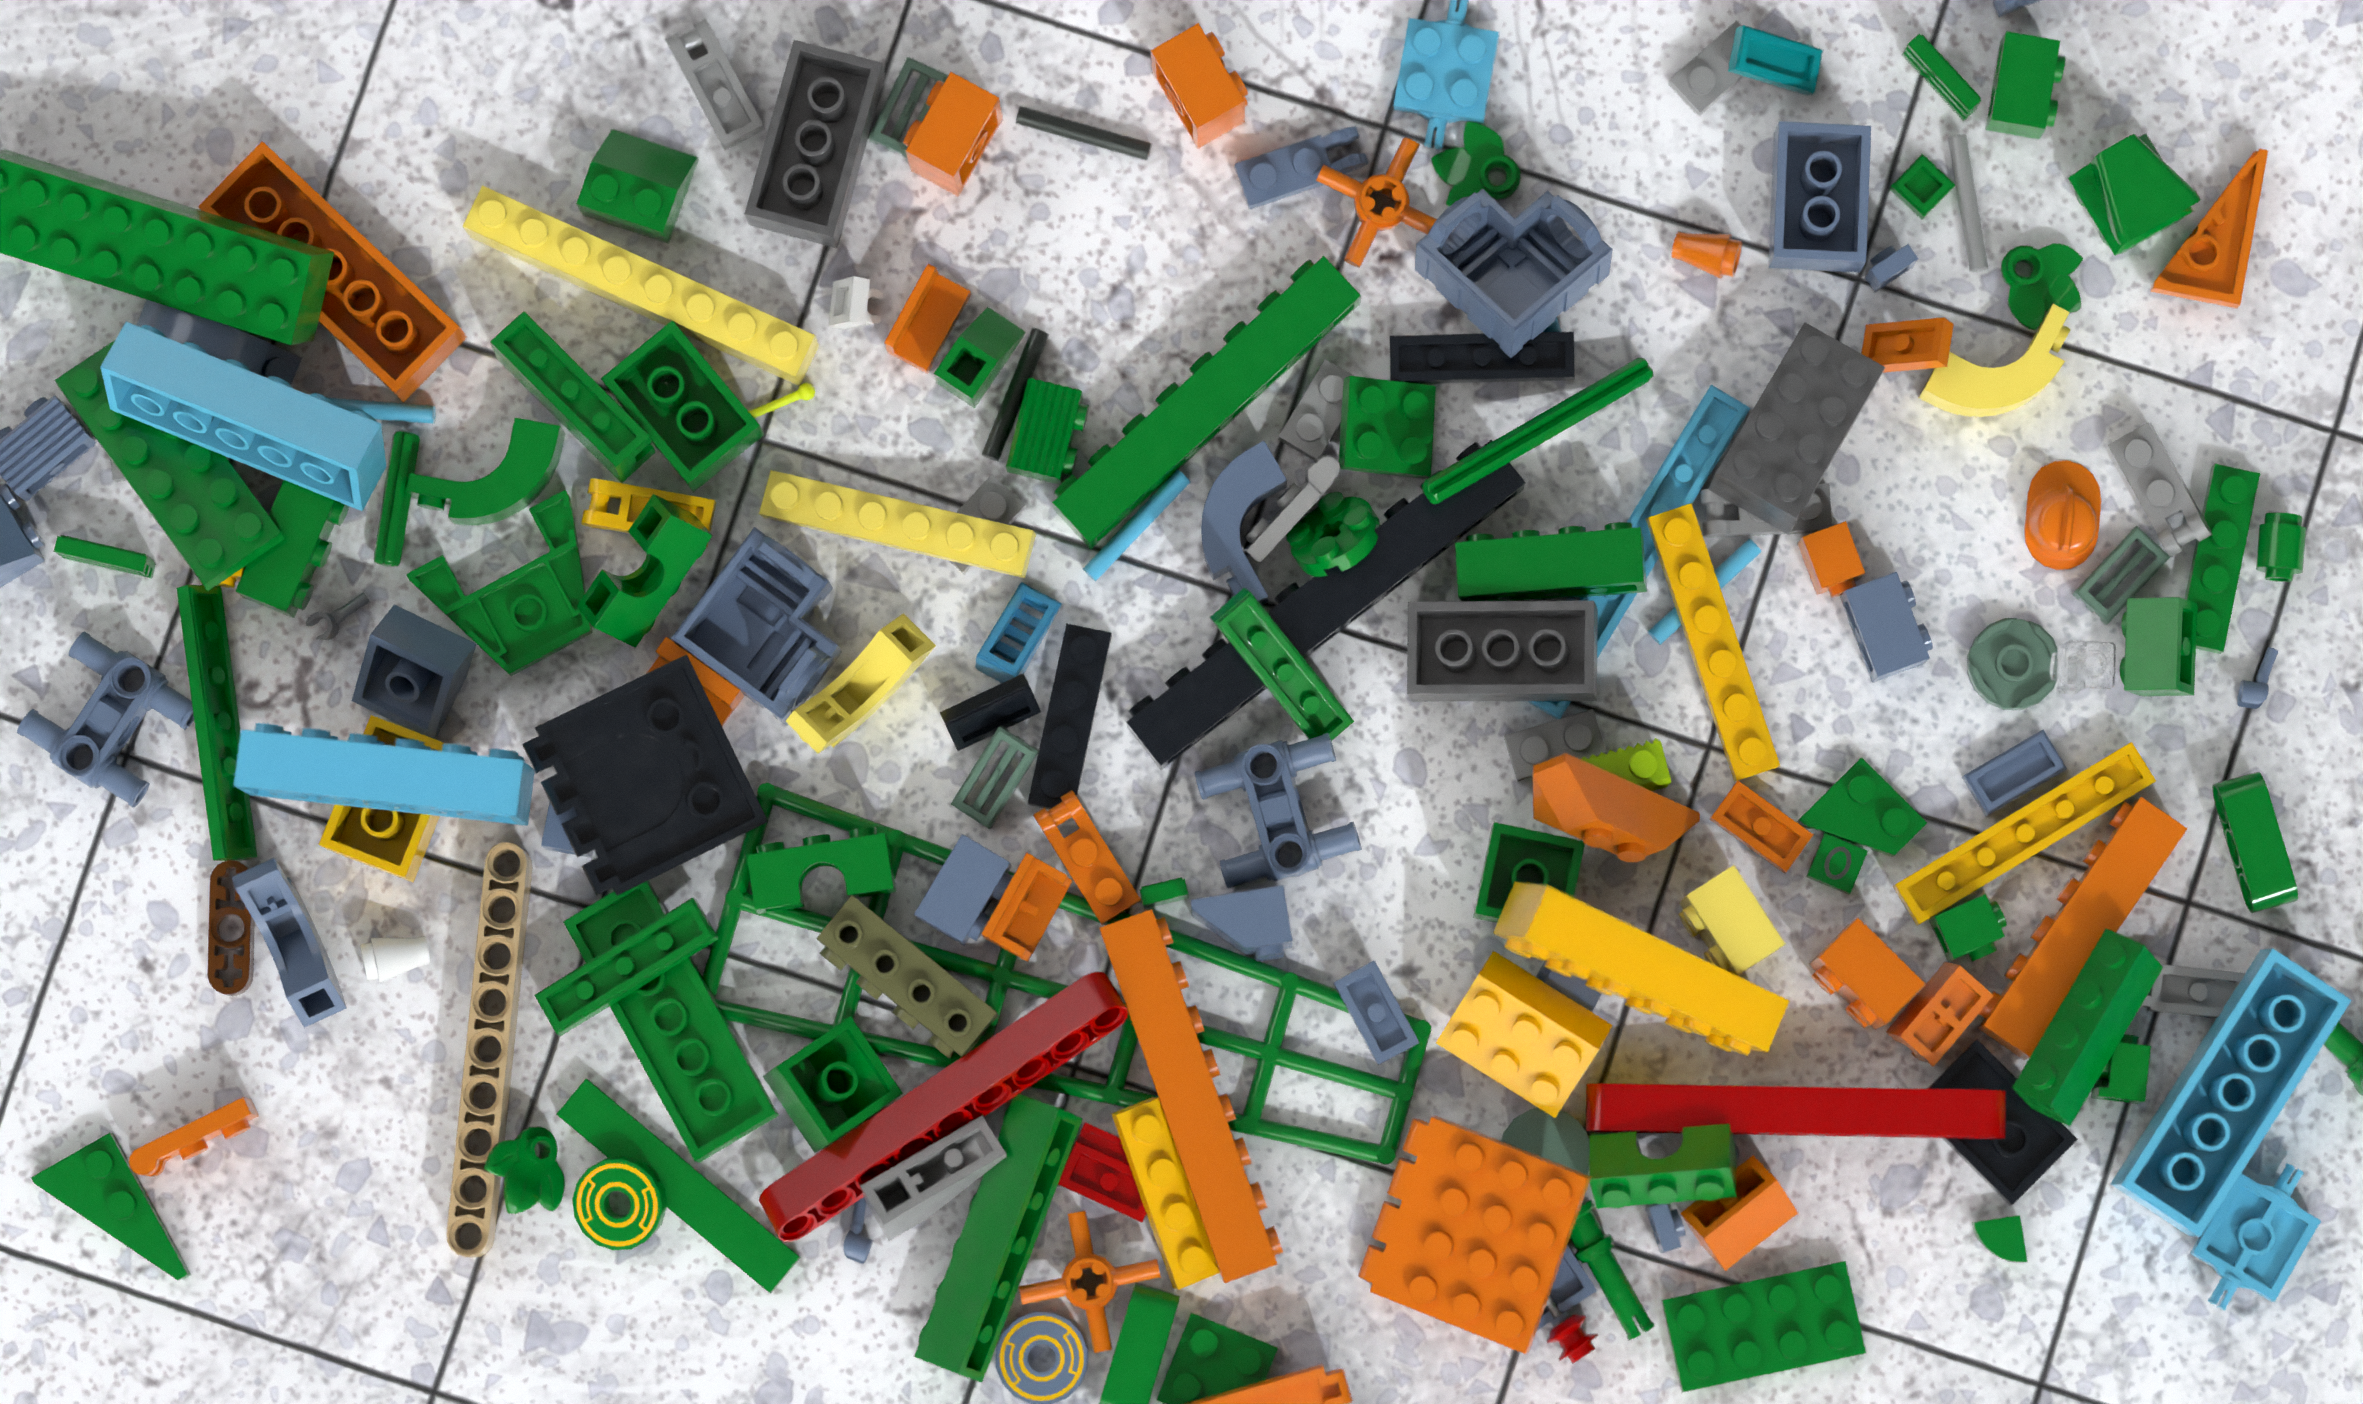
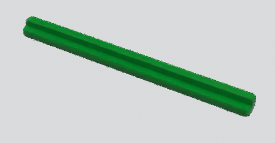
M1638 357L1428 478L1422 485L1424 495L1431 504L1442 502L1646 384L1653 377L1652 368L1644 358Z

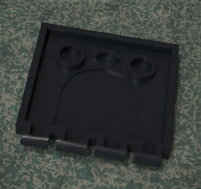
M687 654L535 727L538 737L522 744L536 774L551 766L554 767L557 773L540 782L556 815L574 808L577 814L576 817L561 824L576 856L580 857L594 850L598 857L582 865L595 895L610 888H613L616 895L622 894L768 822Z

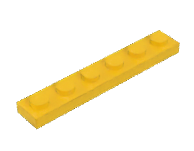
M1692 503L1646 518L1734 782L1780 767Z
M2130 742L1898 882L1893 888L1918 926L2156 782L2133 743Z

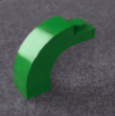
M514 418L508 451L503 461L493 472L483 478L468 482H458L410 473L406 491L412 498L418 499L417 506L444 511L445 504L450 505L448 518L457 525H484L504 520L530 505L547 487L559 464L565 432L559 425Z

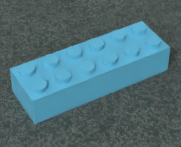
M126 321L100 366L110 410L357 510H364L387 466L382 426L370 414L360 410L350 412L336 406L329 398L321 394L312 393L308 395L293 389L288 382L279 377H263L251 372L247 366L233 359L224 361L209 355L202 347L194 343L184 342L181 344L166 338L161 331L152 326L142 325L139 327Z
M256 723L255 731L241 729L234 786L251 796L528 826L535 770L524 761V757L518 756V752L490 749L489 756L477 755V752L471 751V747L458 744H443L442 751L431 750V747L424 746L423 741L401 738L396 739L395 746L384 745L385 742L377 741L378 737L356 733H350L348 741L338 740L336 736H331L330 731L303 728L302 736L292 735L290 731H285L283 726Z
M2275 949L2260 950L2238 987L2235 988L2223 1007L2224 1009L2219 1017L2216 1018L2110 1184L2188 1236L2201 1237L2352 1000Z

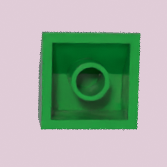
M611 129L591 161L576 204L583 216L669 244L699 159L696 156Z
M851 1016L763 1075V1078L814 1153L826 1147L903 1094Z

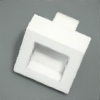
M852 276L834 281L829 327L845 330L861 325L867 326L879 323L881 316L871 315L867 311L868 300L876 301L883 299V293L878 289H869L870 279Z

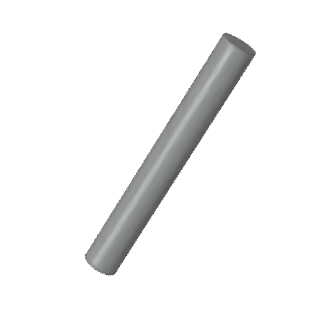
M1965 134L1953 135L1948 137L1969 268L1970 272L1983 271L1988 269L1967 138Z

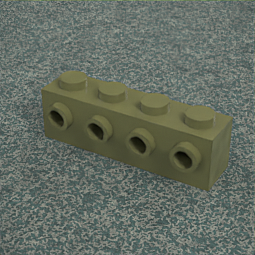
M853 895L850 896L816 938L825 946L819 953L840 971L847 964L861 976L855 982L876 1000L884 994L897 1004L892 1013L912 1029L920 1023L933 1035L928 1042L949 1059L955 1052L961 1057L969 1053L999 1016L989 1005Z

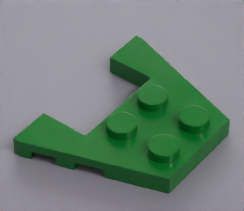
M566 490L529 508L532 517L550 548V552L466 596L444 555L406 574L411 583L510 676L521 672L593 633L590 622L577 608L578 603L586 593L571 498Z

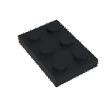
M1977 1039L1927 1089L2006 1091L2005 1139H1942L2009 1206H2012L2078 1139L2061 1122L2033 1110L2012 1088L2017 1078Z

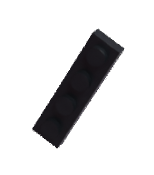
M1541 332L1533 340L1527 341L1523 348L1512 358L1500 349V345L1493 338H1488L1485 334L1390 336V380L1416 384L1575 380L1574 332Z
M1066 623L1028 805L1051 809L1061 803L1060 797L1071 790L1076 797L1078 795L1112 637L1110 632Z

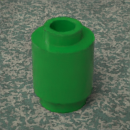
M2279 512L2265 514L2264 524L2259 525L2256 570L2265 572L2266 580L2291 582L2293 581V574L2303 573L2306 528L2302 526V516Z

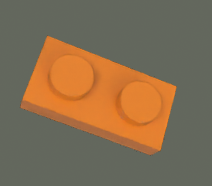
M1945 317L1867 324L1861 354L1884 366L1883 373L1947 367L1954 324Z
M1740 781L1734 784L1709 819L1783 873L1789 870L1814 835Z

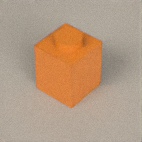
M1846 521L1803 536L1798 542L1817 595L1829 591L1831 598L1840 596L1845 590L1856 587L1855 581L1860 580L1865 574Z

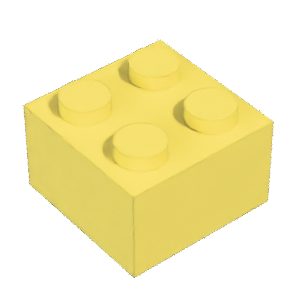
M1734 865L1686 895L1679 902L1683 909L1678 914L1682 924L1692 937L1699 934L1708 947V951L1703 953L1707 962L1739 976L1785 945L1783 939Z

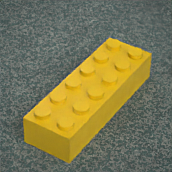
M1515 882L1493 934L1507 940L1504 946L1507 950L1529 959L1533 956L1547 961L1545 964L1546 968L1566 977L1573 975L1587 980L1585 983L1586 987L1607 996L1614 994L1627 999L1625 1005L1647 1015L1654 1013L1667 1018L1665 1021L1667 1025L1688 1034L1694 1032L1705 1036L1707 1044L1729 1053L1731 1050L1746 1056L1749 1055L1750 1050L1768 1053L1789 1003V1000L1546 885Z

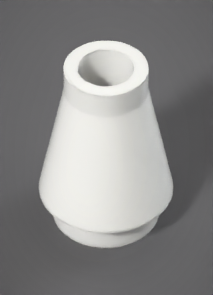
M425 936L418 938H370V943L360 944L367 981L378 979L379 983L418 966L431 963Z

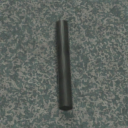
M1020 106L1016 117V124L1146 161L1152 143L1023 106Z
M1031 329L981 454L988 459L999 461L1022 404L1028 378H1032L1049 336L1048 333L1042 330Z

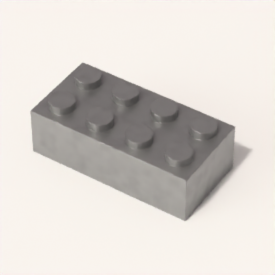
M793 40L744 213L750 226L833 248L838 247L886 76L881 62Z
M1804 322L1720 464L1708 490L1789 535L1872 394L1885 367Z
M1595 601L1408 602L1407 695L1412 702L1597 701L1598 609Z

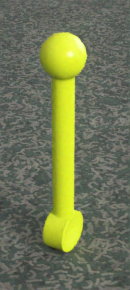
M803 383L799 386L798 391L748 412L753 418H757L797 400H811L815 396V387L810 383Z

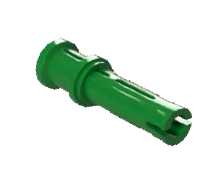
M1592 1199L1582 1203L1570 1236L1577 1249L1574 1255L1582 1264L1587 1262L1626 1332V1337L1628 1340H1632L1641 1335L1632 1319L1633 1316L1644 1332L1655 1327V1324L1650 1320L1619 1262L1615 1258L1611 1250L1614 1247V1239L1611 1234H1605L1592 1211L1595 1205Z

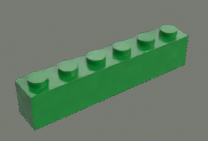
M1021 1094L1013 1097L1011 1105L1004 1113L1003 1125L997 1138L1006 1153V1157L983 1175L978 1191L971 1199L968 1217L960 1237L953 1246L950 1264L943 1281L937 1288L935 1303L927 1324L920 1332L919 1344L914 1357L981 1383L983 1382L1083 1118Z

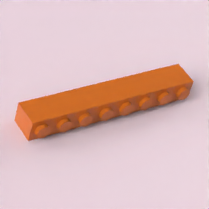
M1151 909L1100 927L1102 938L1224 1284L1278 1265L1275 1255L1283 1253L1275 1227L1272 1226L1265 1229L1259 1211L1267 1208L1259 1182L1252 1184L1248 1182L1244 1166L1250 1165L1252 1162L1243 1137L1234 1140L1228 1122L1236 1120L1227 1093L1218 1096L1212 1078L1219 1076L1220 1072L1212 1049L1202 1051L1196 1035L1205 1030L1196 1004L1187 1007L1181 990L1189 987L1182 964L1180 961L1171 963L1165 946L1174 942L1165 917L1155 919Z

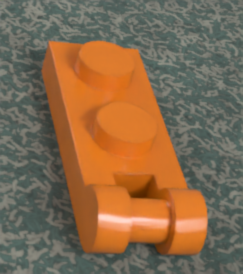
M1071 790L1060 797L1061 803L1048 811L1044 807L1034 813L1033 816L1101 925H1104L1139 903L1141 899L1080 801ZM1073 818L1079 829L1063 838L1057 826Z
M242 1097L137 1148L130 1155V1168L138 1175L158 1176L165 1169L166 1161L178 1155H181L182 1160L197 1156L208 1149L207 1141L221 1134L227 1140L246 1132L251 1128L248 1121L259 1116L252 1099Z

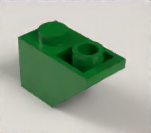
M987 307L958 337L934 372L936 383L975 408L1026 332Z

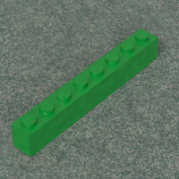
M1325 256L1320 258L1315 264L1310 259L1303 263L1290 277L1294 283L1282 294L1277 290L1269 294L1258 305L1257 310L1260 314L1248 325L1244 321L1239 322L1224 336L1223 340L1226 342V345L1214 356L1209 351L1202 355L1190 367L1189 371L1193 375L1180 387L1176 382L1169 385L1156 398L1155 401L1159 404L1156 409L1147 417L1142 413L1135 416L1122 429L1121 432L1125 435L1123 439L1113 448L1108 444L1102 446L1088 460V464L1091 466L1090 469L1079 479L1074 474L1057 487L1054 491L1057 499L1052 502L1054 511L1090 549L1096 546L1163 485L1177 469L1179 470L1360 305L1361 295Z

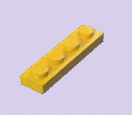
M1151 1097L1111 1113L1172 1287L1179 1290L1220 1273L1159 1098Z

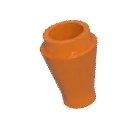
M1678 231L1674 240L1671 257L1684 261L1722 279L1723 275L1734 277L1741 256L1742 241L1732 239V234H1695Z

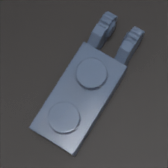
M1353 126L1329 133L1324 137L1318 135L1235 163L1234 168L1249 210L1324 185L1316 181L1323 165H1327L1343 174L1356 171L1368 165L1369 162L1365 153L1349 155L1331 164L1327 154L1328 150L1348 145L1358 139L1360 136L1357 128Z

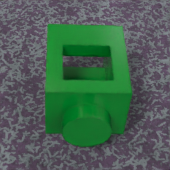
M2124 1034L2098 1078L2102 1079V1087L2092 1089L2091 1098L2132 1104L2145 1102L2151 1046L2139 1045V1036Z

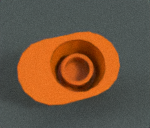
M2068 460L2053 461L2036 473L2031 480L2028 490L2024 528L2025 543L2033 558L2043 566L2055 570L2072 569L2084 563L2093 553L2098 539L2101 511L2100 486L2094 475L2083 465Z

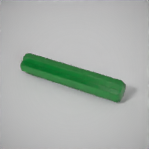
M397 431L393 434L373 557L375 563L387 567H396L401 563L411 496L406 490L410 473L415 474L420 443L418 435L406 431Z

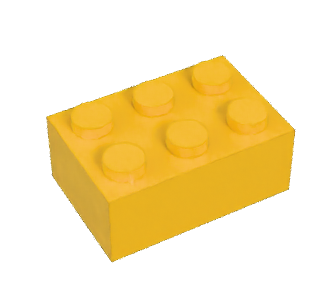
M370 715L363 733L378 737L377 741L385 742L384 745L395 746L397 738L423 741L424 746L431 747V750L442 751L443 744H446L373 715ZM334 805L319 845L331 852L414 883L440 816Z
M1493 950L1439 1036L1436 1044L1555 1118L1599 1051L1613 1025Z

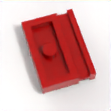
M1085 1122L1064 1167L1058 1185L1143 1223L1146 1211L1120 1138Z

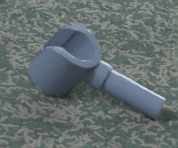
M2271 647L2267 648L2255 682L2241 681L2237 696V705L2239 707L2257 709L2267 699L2269 691L2267 683L2278 655V650Z
M864 1197L854 1204L852 1224L843 1244L844 1255L848 1259L861 1264L865 1263L873 1244V1240L860 1235L863 1229L866 1210Z

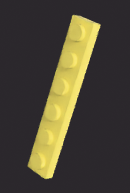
M770 470L759 515L763 518L1022 578L1026 576L1036 538V533L1033 530Z

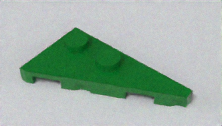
M113 1133L104 1135L31 1177L35 1185L176 1280H183L191 1275L137 1175L130 1168L129 1161Z

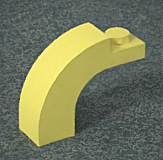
M2053 304L2044 316L2025 354L2017 361L2006 366L1996 368L1981 367L1949 352L1947 367L1933 369L1918 398L1944 411L1969 417L1994 416L2021 407L2044 390L2064 364V360L2049 353V351L2052 350L2058 353L2067 338L2070 328L2063 324L2070 312Z
M903 613L880 629L861 654L833 682L796 708L787 718L786 722L818 754L830 745L834 748L873 715L903 685L936 645Z

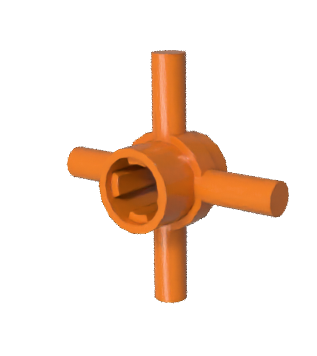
M1403 137L1386 174L1373 175L1364 180L1363 183L1327 165H1323L1316 181L1355 199V213L1362 222L1344 258V261L1358 268L1361 267L1378 231L1390 230L1402 222L1428 235L1431 227L1437 220L1409 206V194L1402 183L1420 146L1414 140ZM1373 191H1381V194L1389 198L1392 197L1396 201L1394 208L1385 207L1382 210V214L1373 211L1375 201L1371 197Z
M1086 1211L1070 1213L1067 1215L1075 1258L1066 1266L1062 1278L1019 1286L1022 1305L1066 1296L1074 1306L1086 1310L1094 1353L1112 1350L1104 1306L1113 1299L1120 1285L1161 1278L1158 1260L1154 1259L1114 1267L1106 1258L1094 1254ZM1092 1268L1094 1274H1102L1103 1284L1097 1286V1294L1087 1296V1292L1084 1289L1077 1287V1279L1082 1276L1083 1270Z

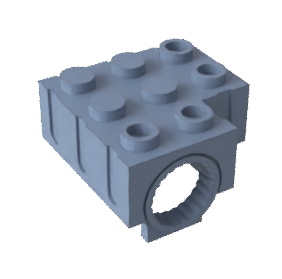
M1481 189L1477 194L1473 193L1469 197L1461 198L1449 206L1435 221L1428 235L1416 244L1415 271L1425 280L1431 281L1440 294L1457 309L1460 308L1467 314V318L1488 338H1493L1500 345V349L1512 358L1523 348L1527 341L1533 340L1550 326L1560 313L1569 310L1588 293L1592 286L1599 284L1609 276L1613 249L1606 242L1602 241L1598 229L1588 215L1577 205L1562 199L1559 195L1554 197L1549 191H1546L1514 218L1485 190ZM1564 220L1574 228V230L1578 233L1579 237L1581 238L1582 242L1572 234V232L1568 229L1567 225L1564 223Z
M756 527L752 529L671 637L674 643L688 653H692L703 664L724 679L730 681L757 705L767 708L775 718L786 726L788 725L786 722L787 718L796 708L805 703L842 653L836 643L807 623L815 613L814 609L821 600L824 601L833 589L830 582L774 539L765 536Z

